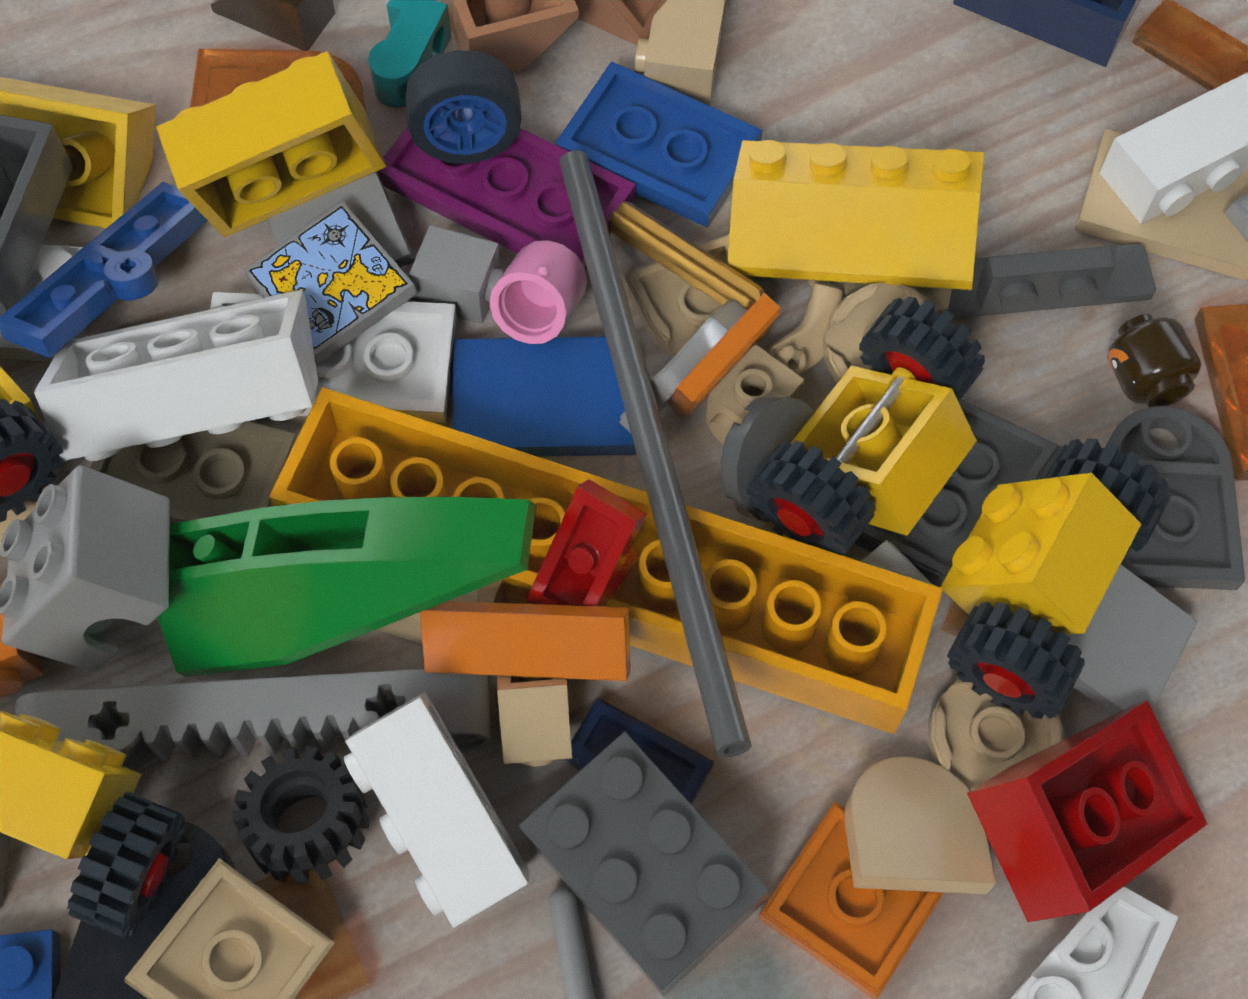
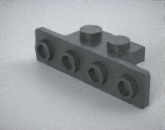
M1142 244L975 258L972 290L952 289L948 312L954 315L953 318L1146 301L1153 298L1156 286L1146 250Z

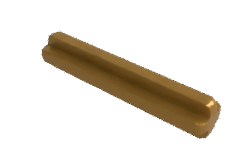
M622 202L617 210L611 214L609 229L613 234L721 305H724L728 300L732 301L735 299L748 310L764 293L762 287L634 204Z

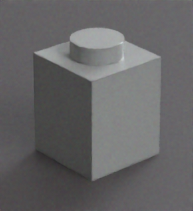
M429 225L409 273L410 280L414 283L417 292L413 296L414 302L455 304L458 318L483 324L490 306L491 291L506 269H502L500 265L498 243Z

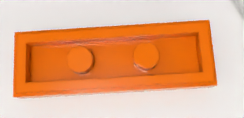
M447 601L420 612L424 669L428 673L627 681L631 671L628 608Z

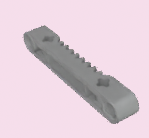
M425 669L45 691L22 695L16 700L15 706L16 716H20L21 713L28 714L62 728L57 738L61 742H64L65 738H70L85 743L87 739L126 754L122 766L130 770L139 769L154 754L161 762H169L176 745L188 760H196L203 743L215 759L223 758L229 742L235 745L242 757H249L256 740L261 741L269 755H276L284 738L288 739L298 754L304 752L309 737H315L321 750L328 752V750H331L336 735H343L346 741L353 733L384 716L386 706L397 705L400 707L425 691L461 752L483 748L491 742L489 675L425 672ZM126 721L128 723V726L120 727L121 722ZM115 734V739L109 740L107 738V735Z

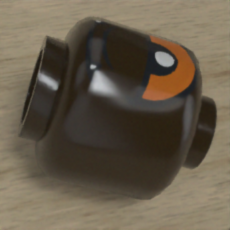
M1142 314L1126 321L1118 329L1120 336L1110 346L1107 358L1125 396L1134 403H1147L1149 407L1169 406L1180 401L1194 390L1195 384L1193 380L1199 374L1201 361L1184 328L1177 320L1165 317L1153 319L1151 314Z

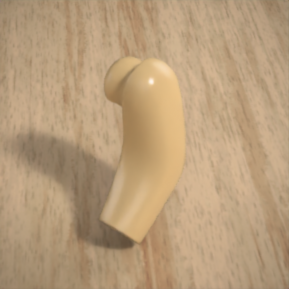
M813 284L806 312L798 327L772 344L766 352L799 376L825 358L823 336L829 316L843 300V290Z

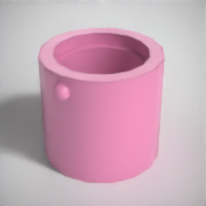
M546 240L535 241L523 247L491 291L489 305L493 319L504 333L514 340L527 344L546 343L557 337L585 294L587 277L584 265L577 255L563 244Z

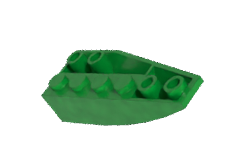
M381 497L316 501L263 507L170 524L169 608L157 618L175 670L184 677L288 665L523 572L528 568L536 505L529 499Z

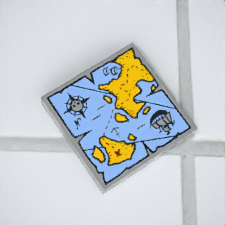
M343 201L243 269L247 279L263 298L303 289L307 303L315 362L318 365L417 294L414 283Z

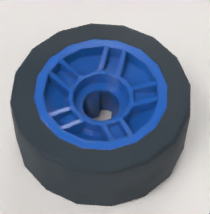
M465 50L438 54L419 65L408 80L406 91L408 130L414 144L430 157L447 163L471 164L491 159L507 150L519 135L522 116L518 86L513 72L495 57L480 51Z

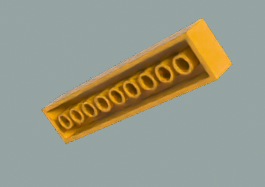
M325 387L321 388L269 496L273 506L381 497L529 499L536 505L528 568L523 572L502 579L505 603L533 604L526 598L577 487L590 479L647 513L631 547L632 550L639 554L638 559L605 607L628 608L630 646L693 667L647 492ZM685 505L733 680L895 734L908 709L943 588Z

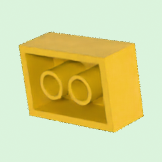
M328 51L314 57L300 58L283 71L258 82L253 81L241 84L231 94L203 106L187 108L181 111L174 119L156 126L178 190L224 238L387 167L364 107Z

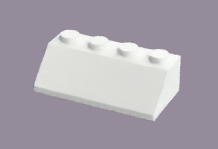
M303 289L70 340L68 344L55 354L34 391L49 431L62 446L63 453L59 454L63 461L85 457L88 461H98L115 455L122 448L144 443L151 448L163 447L176 442L186 434L208 430L210 434H223L239 428L246 421L270 417L274 421L288 420L299 416L307 408L313 407L318 377L307 303Z

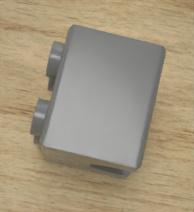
M83 465L77 466L58 486L53 484L47 485L41 492L35 509L23 521L19 519L13 520L7 527L1 541L0 554L3 558L8 559L7 577L0 587V614L4 615L3 644L91 671H97L118 653V647L105 643L106 630L113 624L114 619H125L149 625L169 608V498Z

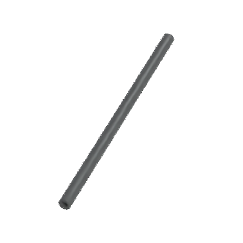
M570 151L560 158L559 165L717 756L734 757L747 752L752 744L589 159L583 151Z

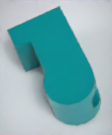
M436 0L388 1L387 11L391 30L386 39L380 41L371 49L368 58L375 96L381 103L397 108L406 106L407 83L419 65L430 58L444 53L451 39L448 5L446 3Z

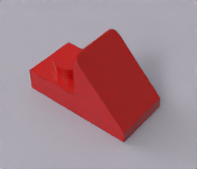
M590 479L580 484L572 497L526 599L533 604L605 607L638 559L639 554L632 550L631 547L647 513Z

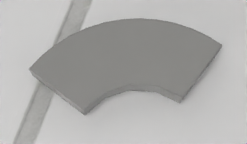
M735 299L732 301L728 300L711 315L684 347L652 378L650 382L659 413L669 403L676 387L746 313L747 310ZM624 411L620 416L621 420L619 423L631 433L626 412Z

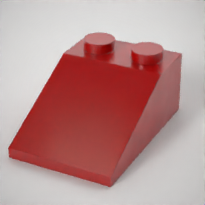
M1148 700L1139 702L1006 768L967 793L1027 922L1090 912L1207 825Z

